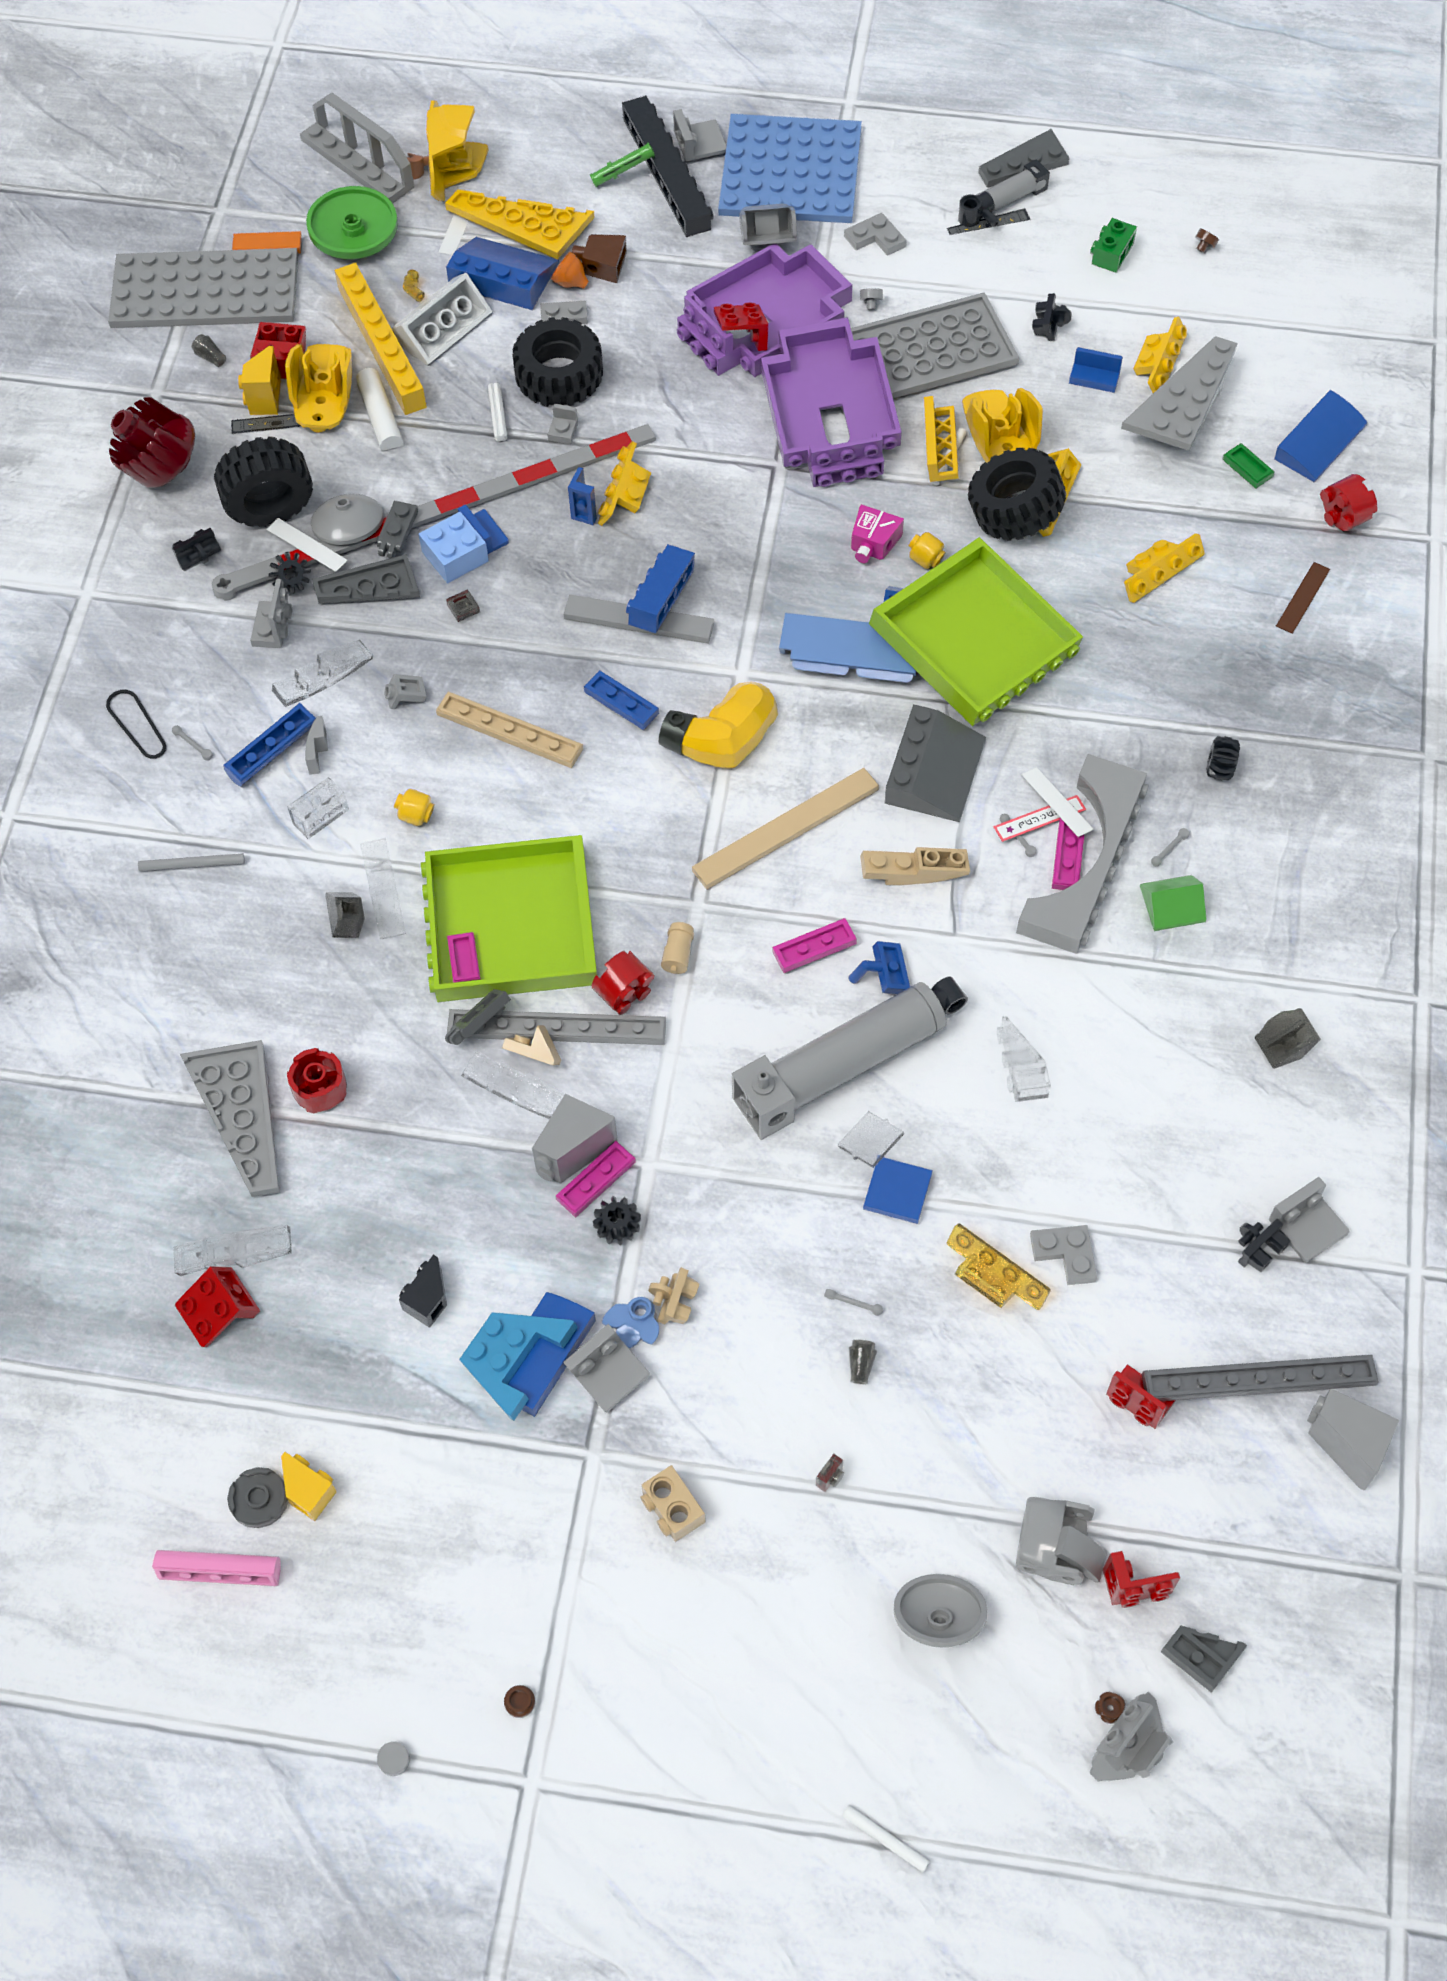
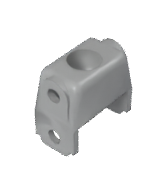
M787 204L747 206L740 211V230L743 245L797 241L794 207Z
M1029 1497L1022 1522L1016 1568L1051 1581L1069 1585H1080L1083 1581L1084 1573L1072 1568V1564L1054 1555L1062 1527L1069 1525L1087 1536V1521L1092 1520L1094 1509L1089 1507L1090 1505L1071 1501Z

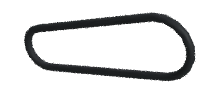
M127 689L118 690L109 695L106 700L108 712L140 752L150 759L162 756L166 751V743L137 695ZM127 693L134 697L162 743L161 752L155 755L145 752L111 710L110 701L114 696Z

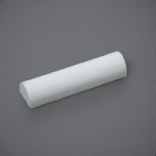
M374 368L361 370L356 376V381L380 450L385 451L404 446L378 371Z

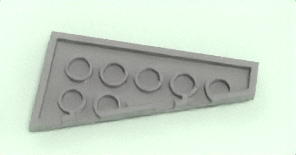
M1215 336L1122 422L1121 429L1190 451L1234 356L1238 343Z
M262 1040L180 1054L250 1195L256 1197L280 1192Z

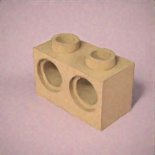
M672 1465L641 1484L643 1495L640 1498L649 1512L655 1511L659 1517L657 1524L666 1537L671 1535L673 1540L677 1542L705 1523V1513ZM660 1488H667L671 1491L670 1495L666 1498L657 1497L655 1492ZM677 1512H683L687 1515V1519L681 1523L674 1522L671 1517Z

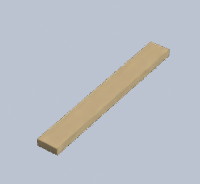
M862 768L692 866V872L707 890L879 790V785L867 770Z

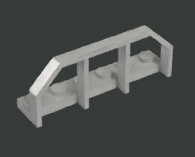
M334 93L328 94L313 104L316 123L300 133L302 142L364 187L384 194L392 203L414 188L411 164L393 135ZM325 103L340 113L345 143L325 129L328 126ZM353 122L367 132L372 162L354 150L358 146ZM380 142L384 144L399 167L402 184L381 170L384 167Z

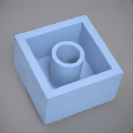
M461 512L418 534L422 553L447 584L489 562L486 542Z

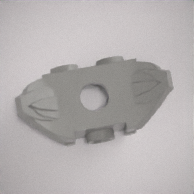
M1149 1692L1141 1694L1130 1701L1096 1749L1097 1752L1091 1762L1090 1774L1097 1781L1133 1778L1137 1774L1142 1778L1149 1777L1152 1767L1157 1765L1163 1758V1752L1166 1747L1173 1743L1171 1737L1165 1731L1163 1732L1156 1699ZM1135 1735L1136 1740L1133 1746L1126 1748L1127 1744Z

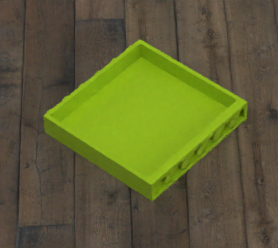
M980 537L874 608L869 621V625L972 727L979 721H987L997 708L1003 709L1015 695L1021 696L1033 682L1035 684L1039 683L1048 671L1057 670L1063 663V660L1066 658L1072 659L1080 651L1079 645L1083 639V636Z
M582 835L425 851V862H421L422 878L427 879V884L422 885L424 900H428V907H424L425 923H430V930H425L426 944L431 946L432 953H427L428 969H433V976L428 977L430 993L435 992L437 1002L483 998L493 989L505 991L510 995L592 986L593 979L597 975ZM474 932L480 980L453 983L447 936Z

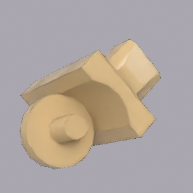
M681 1267L678 1273L672 1275L669 1287L667 1286L669 1278L661 1276L659 1283L650 1284L648 1291L655 1296L653 1304L661 1306L664 1299L657 1322L664 1325L668 1321L684 1324L688 1320L691 1307L679 1303V1299L682 1295L692 1300L699 1287L697 1281L687 1277L689 1270Z

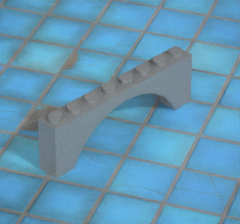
M1087 754L1079 773L1077 789L1089 800L1100 820L1103 834L1102 852L1091 870L1069 888L1048 896L1027 898L1018 920L1017 934L1075 954L1078 953L1080 945L1086 946L1091 932L1087 930L1089 923L1094 925L1099 913L1096 905L1098 902L1103 903L1108 888L1104 887L1106 881H1112L1116 867L1112 865L1114 860L1120 861L1124 846L1121 845L1122 840H1128L1133 827L1129 825L1130 820H1136L1141 805L1137 804L1139 798L1144 800L1149 787L1148 784H1145L1147 773Z

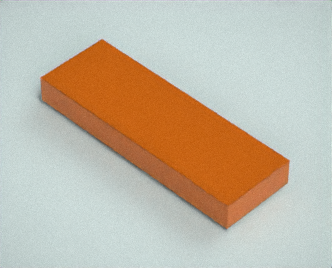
M301 231L233 234L232 250L297 248L298 254H301Z

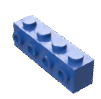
M667 544L664 551L658 553L654 567L648 569L644 583L639 584L634 599H630L627 604L626 613L629 614L628 625L657 633L694 571V552Z

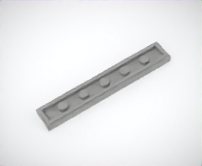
M569 594L563 613L564 619L708 644L714 626L713 618L669 611L657 633H652L628 625L629 614L626 613L627 604Z

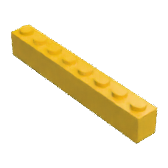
M356 262L335 269L338 290L403 413L408 415L427 408L424 388Z

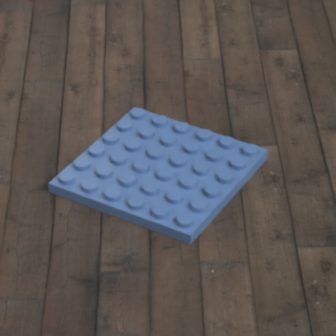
M731 114L718 216L739 217L740 211L747 206L787 204L794 207L796 220L852 223L862 121Z

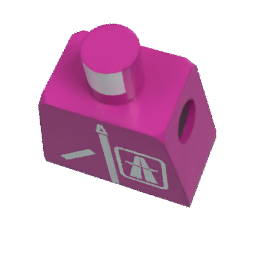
M861 504L851 539V549L856 551V560L860 563H867L870 557L879 560L884 559L903 535L904 518Z

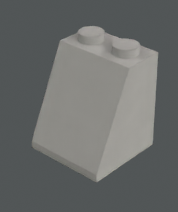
M565 1094L532 1147L538 1175L547 1181L555 1180L562 1183L595 1160L611 1144L618 1141L615 1117Z
M1331 1388L1326 1397L1319 1396L1307 1419L1308 1422L1312 1423L1308 1434L1360 1489L1365 1491L1380 1469L1399 1420Z

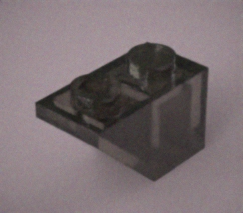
M326 892L325 897L332 938H359L365 920L361 897L353 892Z

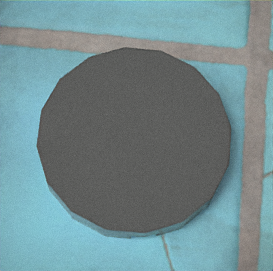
M261 1467L252 1468L241 1473L240 1477L235 1482L233 1481L229 1487L227 1501L230 1512L239 1523L250 1528H262L273 1524L281 1518L287 1508L288 1499L286 1498L283 1479L273 1470Z

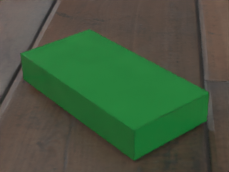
M1242 443L1223 455L1222 460L1255 489L1274 476L1275 471Z

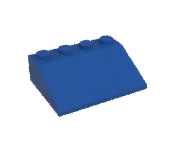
M476 236L454 252L446 265L448 282L456 276L467 273L483 297L533 310L557 268L559 260Z

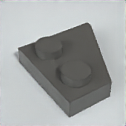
M1180 1626L1163 1647L1161 1653L1212 1693L1247 1645L1240 1641H1237L1236 1644L1220 1640L1218 1635L1199 1633L1195 1629Z

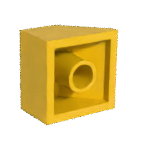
M268 346L243 364L242 375L238 376L239 389H243V404L248 406L250 415H278L281 376L273 346Z

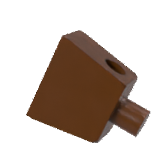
M591 234L585 247L573 245L572 253L582 261L585 275L617 283L627 254L626 235Z

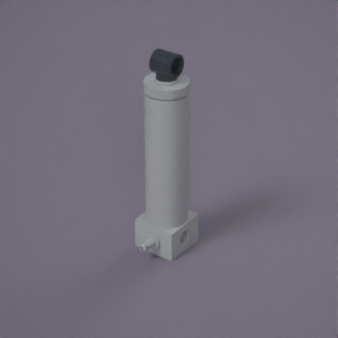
M951 976L941 979L931 989L925 983L919 982L772 1063L764 1055L732 1073V1099L760 1140H763L793 1123L794 1111L945 1028V1014H953L960 1010L967 1003L968 997Z

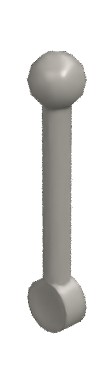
M175 725L172 728V733L179 735L202 754L204 760L212 758L211 750L203 749L182 732L180 726Z
M1004 813L1000 816L1001 823L1010 820L1008 814ZM1022 835L1016 836L1026 849L1025 854L1028 857L1035 856L1036 848L1029 845Z
M1181 828L1178 836L1158 856H1154L1151 859L1152 865L1159 866L1162 863V859L1182 839L1188 838L1189 830Z
M826 1289L824 1296L828 1299H837L870 1310L874 1315H880L883 1312V1308L879 1304L871 1305L837 1294L831 1289Z

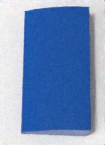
M1330 389L1278 445L1274 460L1315 483L1367 425V420L1352 404Z
M549 1292L545 1293L531 1316L572 1320L578 1328L564 1348L539 1338L507 1384L526 1394L529 1400L522 1410L534 1417L567 1366L563 1362L578 1350L596 1321L595 1312Z

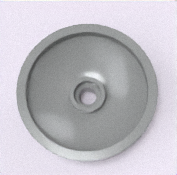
M343 494L325 501L317 508L311 518V528L314 535L325 543L333 545L353 544L370 537L380 528L383 522V511L380 504L373 498L362 494Z
M930 1574L909 1581L899 1590L894 1601V1617L900 1629L913 1640L932 1647H953L972 1640L982 1631L987 1619V1605L979 1590L969 1582L951 1575Z

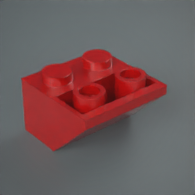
M260 322L250 359L268 346H273L281 379H287L285 364L290 349L299 344L302 347L303 353L305 354L306 326Z

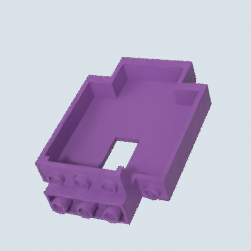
M775 243L686 291L687 295L684 296V314L677 317L678 328L676 331L678 337L685 341L691 347L692 352L702 358L707 368L712 369L718 376L741 364L745 371H749L754 377L762 374L761 358L781 354L779 330L844 318V310L841 307L852 302V284L812 244L789 256ZM747 302L759 304L765 318L770 322L768 323L767 351H758L755 343L751 342L750 334L742 338H733L731 332L726 333V331H723L714 314V307L726 303L732 305H743Z
M848 317L779 330L781 354L761 358V372L783 466L797 467L807 463L813 487H827L834 483H848L855 479L875 478L878 475L884 474L882 449H893L896 446H901L902 432L878 338L872 337L854 341ZM842 406L850 438L848 442L832 445L826 439L820 410Z

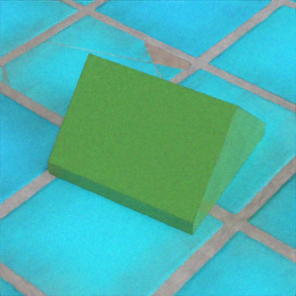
M1188 875L1140 884L1154 931L1206 922L1203 883L1194 876Z

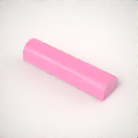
M157 1550L152 1567L159 1580L276 1586L279 1583L281 1564L280 1558L275 1556Z

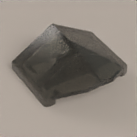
M1302 1008L1278 1013L1269 1019L1260 1033H1257L1255 1036V1040L1273 1069L1302 1059L1321 1040Z

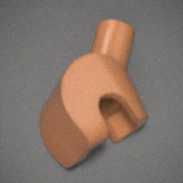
M408 153L409 157L407 159L411 164L413 180L419 179L424 174V166L429 165V155L423 157Z

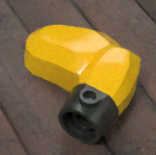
M756 682L738 683L728 691L722 702L710 711L709 716L697 717V715L670 710L665 716L660 729L659 745L700 763L718 768L733 769L755 750L767 729L774 723L778 716L777 703L769 688L763 684Z

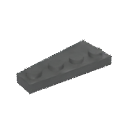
M1049 129L980 165L978 173L986 187L989 188L1022 172L1024 165L1036 159L1047 170H1052L1069 165V156L1053 130Z
M407 554L312 579L319 604L420 597Z

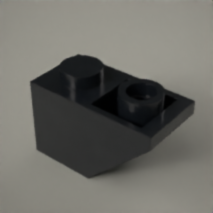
M434 1254L429 1261H424L420 1265L416 1278L411 1284L407 1283L399 1295L402 1310L429 1328L447 1306L442 1269L438 1257Z

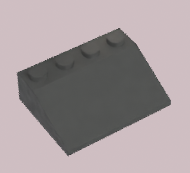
M913 704L886 785L885 804L960 822L986 737L939 710Z

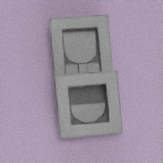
M323 716L316 717L307 737L305 761L309 775L320 773L318 752L328 751L327 733Z
M1069 1525L1062 1527L1054 1556L1072 1564V1568L1083 1572L1084 1577L1096 1583L1100 1582L1107 1553L1096 1542Z

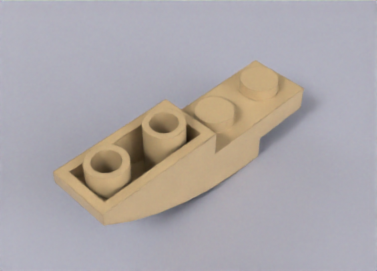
M916 847L914 853L862 851L860 855L863 879H885L886 885L926 884L969 875L970 873L967 849Z

